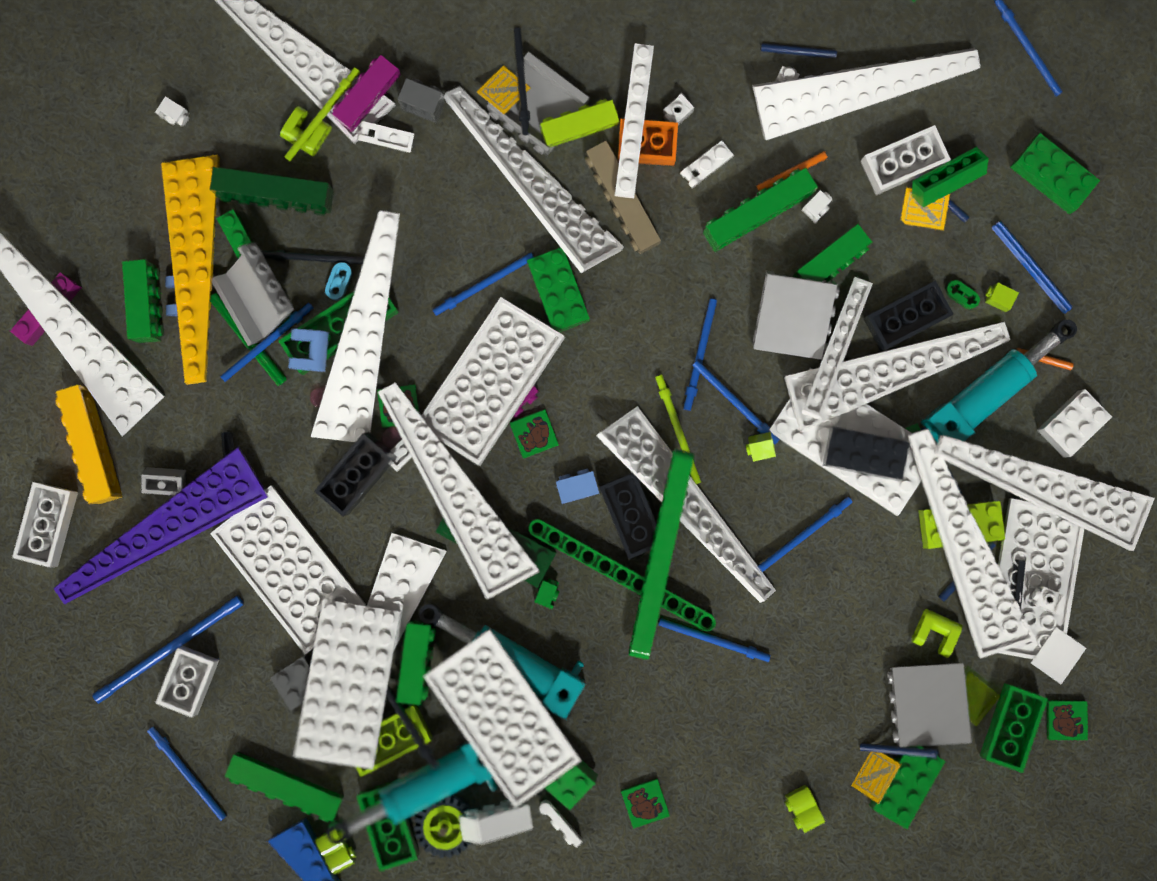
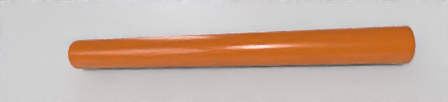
M822 152L757 185L758 191L774 186L773 183L781 178L787 179L790 176L789 174L798 168L803 170L827 159L826 153Z

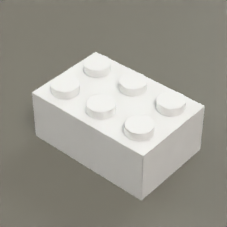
M1086 389L1077 391L1037 431L1066 458L1076 453L1112 416Z
M185 646L177 648L156 704L190 717L198 715L219 660Z
M510 800L501 801L498 806L486 805L480 811L477 809L466 811V815L459 816L463 840L479 844L533 829L529 805L520 804L515 808Z

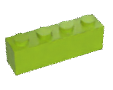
M607 99L596 102V105L592 107L585 105L573 113L571 111L563 112L560 114L561 117L555 119L553 117L545 118L542 120L543 123H540L539 128L545 145L551 148L617 126L620 121L613 100L607 101Z

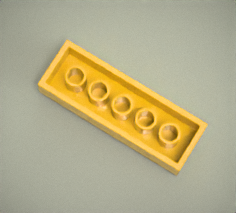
M81 385L56 391V404L62 411L61 421L64 427L67 428L68 434L66 438L69 445H72L74 452L72 453V458L79 469L77 475L79 481L84 486L83 496L89 504H102L122 498L121 489L92 394L85 386Z

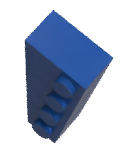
M307 818L275 834L268 840L303 881H340L337 874L333 875L324 857L320 853L315 843L317 837Z

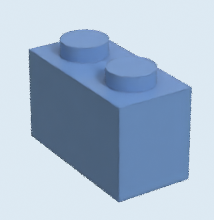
M588 469L578 471V475L570 477V474L559 477L560 481H556L562 504L599 494L593 471L589 472Z

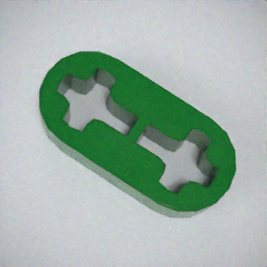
M954 280L947 284L945 288L947 296L964 308L973 309L979 305V295L962 282ZM955 285H957V290L962 294H959L958 292L953 294V289L951 288V286L954 287ZM964 295L968 298L973 296V302L975 303L967 304L968 299Z

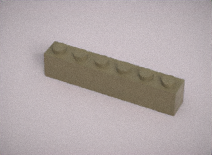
M607 141L587 150L586 158H584L589 169H594L596 173L594 178L598 185L602 184L605 190L603 195L607 202H612L614 206L612 211L616 218L620 217L623 223L621 224L623 232L631 237L630 244L633 250H638L639 254H642L659 245L661 240L636 194H634V199L615 196L619 163Z

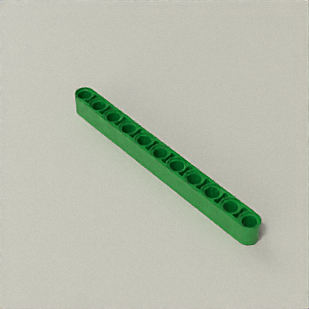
M679 449L673 450L630 641L629 656L649 659L693 465V452Z
M538 519L530 523L529 531L534 537L641 595L642 589H635L633 583L636 579H642L644 582L645 577ZM538 522L543 525V531L540 534L533 532L532 526L534 523ZM557 532L560 535V540L557 543H552L549 540L550 533ZM569 541H573L577 545V549L574 552L566 550V544ZM585 551H591L594 554L592 561L587 562L583 559ZM603 560L610 562L611 566L607 571H603L599 567L600 562ZM621 569L627 572V577L624 580H619L616 577L617 572ZM664 590L661 603L662 608L704 631H710L715 627L716 620L711 614L672 592ZM670 598L677 599L678 604L675 608L668 607L667 602ZM692 607L694 615L689 618L685 617V609ZM704 617H710L711 624L708 627H703L701 624V620Z

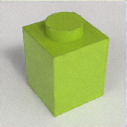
M996 283L987 289L985 293L987 299L985 302L1007 312L1011 310L1019 292Z
M771 432L748 437L749 444H746L748 456L752 455L753 462L776 457Z

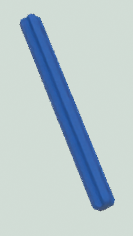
M1001 221L997 222L992 229L1061 312L1067 313L1071 310L1072 305Z

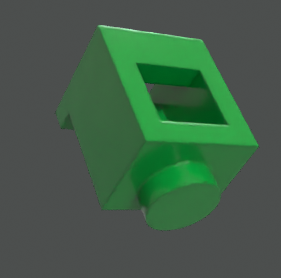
M550 578L547 581L543 580L535 603L553 609L554 605L551 604V601L556 602L560 592L556 590L559 582Z

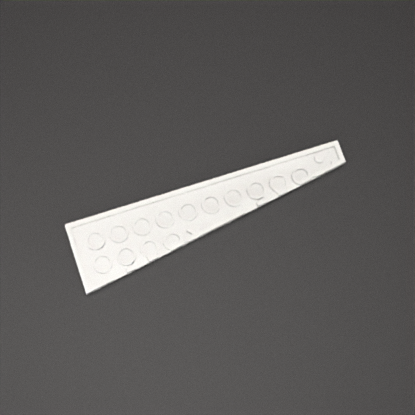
M215 0L320 109L323 108L338 89L341 80L346 78L351 72L288 24L278 19L273 13L267 11L255 0ZM358 77L352 82V87L358 83ZM347 91L344 92V94L337 101V103L343 101ZM383 96L363 121L376 124L395 106V103L386 96ZM332 108L327 116L355 144L358 141V135L361 134V123L352 133L334 118Z
M972 48L947 54H936L932 57H918L914 60H900L896 63H882L828 72L823 75L805 76V78L787 79V81H774L752 86L765 140H769L979 69L980 65L978 50Z
M461 87L445 93L444 99L581 273L617 254L624 248L608 231L605 232L598 225L599 222L594 217H589L584 212L585 208L581 204H576L572 200V195L562 188L525 150L522 151L512 137L509 138L502 132L503 128L499 124H494L489 119V114L480 108Z
M379 211L311 437L356 442L363 433L370 432L399 214Z
M0 233V270L121 436H124L165 396Z
M1005 322L842 362L820 420L802 413L819 368L785 376L784 379L800 433L1010 341Z
M394 383L379 391L378 393L486 598L489 599L539 572L397 384Z
M637 406L597 436L662 502L673 453ZM690 477L680 521L760 603L765 601L776 591L763 572L760 571L757 564Z
M925 429L908 435L978 657L983 658L1036 640L1008 584L1005 582L1002 572L996 564L995 558L977 523L969 512L963 496H961L954 479L951 477L945 461L933 455L936 444L929 430Z
M940 436L933 455L1129 551H1134L1155 499L945 436Z
M392 533L367 606L400 612L395 649L407 623L414 614L447 551Z

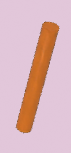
M1021 348L1016 349L1023 355L1028 351ZM1046 355L1039 360V362L1068 370L1073 368V363Z

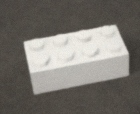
M934 125L865 155L861 163L875 194L878 195L924 175L949 162L951 159Z
M33 482L12 558L47 567H58L78 492Z

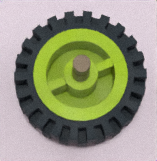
M452 794L418 812L415 820V831L420 846H424V850L427 853L430 851L432 856L439 855V858H444V856L451 858L453 855L456 854L457 856L462 851H465L471 842L465 841L462 838L459 816L466 815V811L473 810L469 807L470 804L468 802L465 803L463 798H457L456 795Z

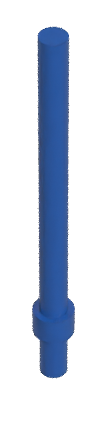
M996 0L995 4L1002 13L1001 17L1005 22H1008L1055 96L1061 94L1063 91L1015 20L1013 11L1008 9L1003 0Z
M532 253L525 255L455 297L447 298L444 303L432 309L434 314L437 316L447 309L455 308L456 304L527 264V260L534 258Z
M710 299L695 359V361L698 360L701 364L717 304L715 299ZM693 367L690 384L685 392L687 396L683 409L691 411L694 397H696L698 391L696 387L700 372L695 367Z
M307 303L298 312L292 313L290 315L291 318L220 376L221 379L226 382L295 323H300L303 317L313 309L312 305Z
M698 360L693 363L692 366L755 425L760 434L771 432L770 427L765 422L762 423ZM771 432L775 445L780 439Z
M847 497L838 505L834 504L830 507L825 515L758 565L760 571H765L833 517L837 518L842 514V510L853 503L852 500Z
M662 618L659 622V626L745 654L746 657L751 659L757 658L769 662L771 657L770 654L758 651L757 648L752 646L746 647Z
M154 727L150 728L147 732L156 742L157 748L163 750L209 808L222 821L227 815L168 745V740L165 737L162 738Z

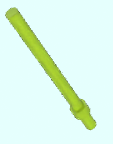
M354 67L349 75L341 80L338 89L284 156L288 161L293 159L344 92L352 87V82L360 73L358 69Z
M663 375L656 376L655 378L660 389V398L664 400L681 450L690 452L670 397L672 396L670 389H667ZM693 460L690 475L693 481L698 484L701 483Z

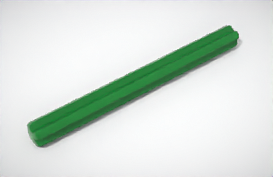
M214 293L211 295L210 302L248 350L251 351L258 343L250 346L247 345L219 294ZM264 350L255 357L276 385L280 386L285 383V376Z

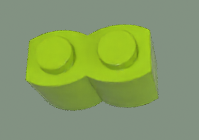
M806 785L785 795L787 800L784 803L789 812L793 811L796 817L793 821L798 830L802 829L805 833L825 823Z
M339 828L331 832L333 839H338L342 835V830H339ZM326 833L315 839V843L333 875L354 864L356 853L352 846L348 847L346 841L340 845H334L327 839Z

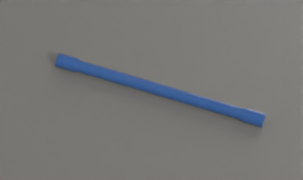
M238 595L201 622L110 684L93 693L94 700L97 703H101L119 688L177 650V648L199 635L226 615L243 606L244 603Z

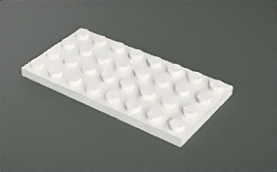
M500 297L421 417L441 442L480 466L565 339L564 335Z
M789 399L771 426L770 431L793 449L891 513L899 516L922 480L911 444L909 446L903 481L899 482L822 465L829 430L833 426L910 442L908 435L912 433L867 404L800 433L793 406Z
M271 485L266 489L269 495L268 498L233 515L210 534L304 654H307L315 645L323 600L361 606L367 605Z
M1010 498L1004 525L1005 540H1002L998 566L1012 592L1016 590L1011 589L1012 584L1016 585L1012 581L1013 573L1017 572V570L1013 571V565L1018 566L1015 560H1024L1026 562L1021 613L1036 640L998 653L1034 659L1056 627L1067 634L1084 528L1031 502ZM1038 586L1046 587L1066 596L1059 614L1031 604L1033 601L1032 594L1036 588L1038 589ZM1050 596L1046 598L1047 603H1049Z
M323 600L294 757L373 769L400 618L399 611Z
M490 630L424 676L515 808L580 761Z

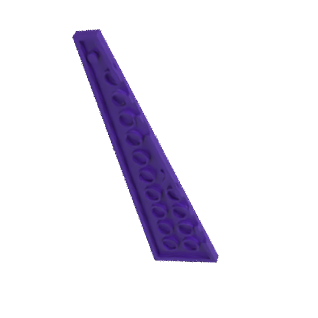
M238 446L57 584L54 590L63 604H66L268 498L269 495Z

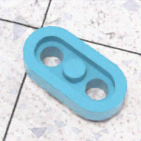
M337 263L330 274L325 292L332 300H340L344 297L351 280L352 270L346 263ZM341 270L346 271L345 276L339 275ZM334 288H339L338 294H333Z

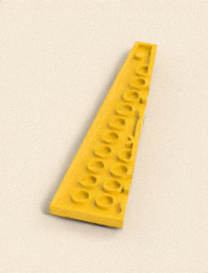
M218 155L161 163L184 379L187 385L206 382L208 328H210L209 310H211L210 293L212 291L215 243L214 225L217 210V197L210 191L213 167L219 168Z

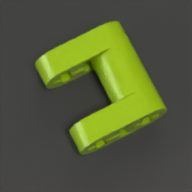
M297 106L283 126L280 137L294 144L304 132L300 129V126L307 117L308 111ZM322 121L300 149L311 156H315L330 133L332 126Z
M925 609L911 641L922 646L930 629L944 635V638L938 649V654L949 658L961 634L962 624L929 609Z

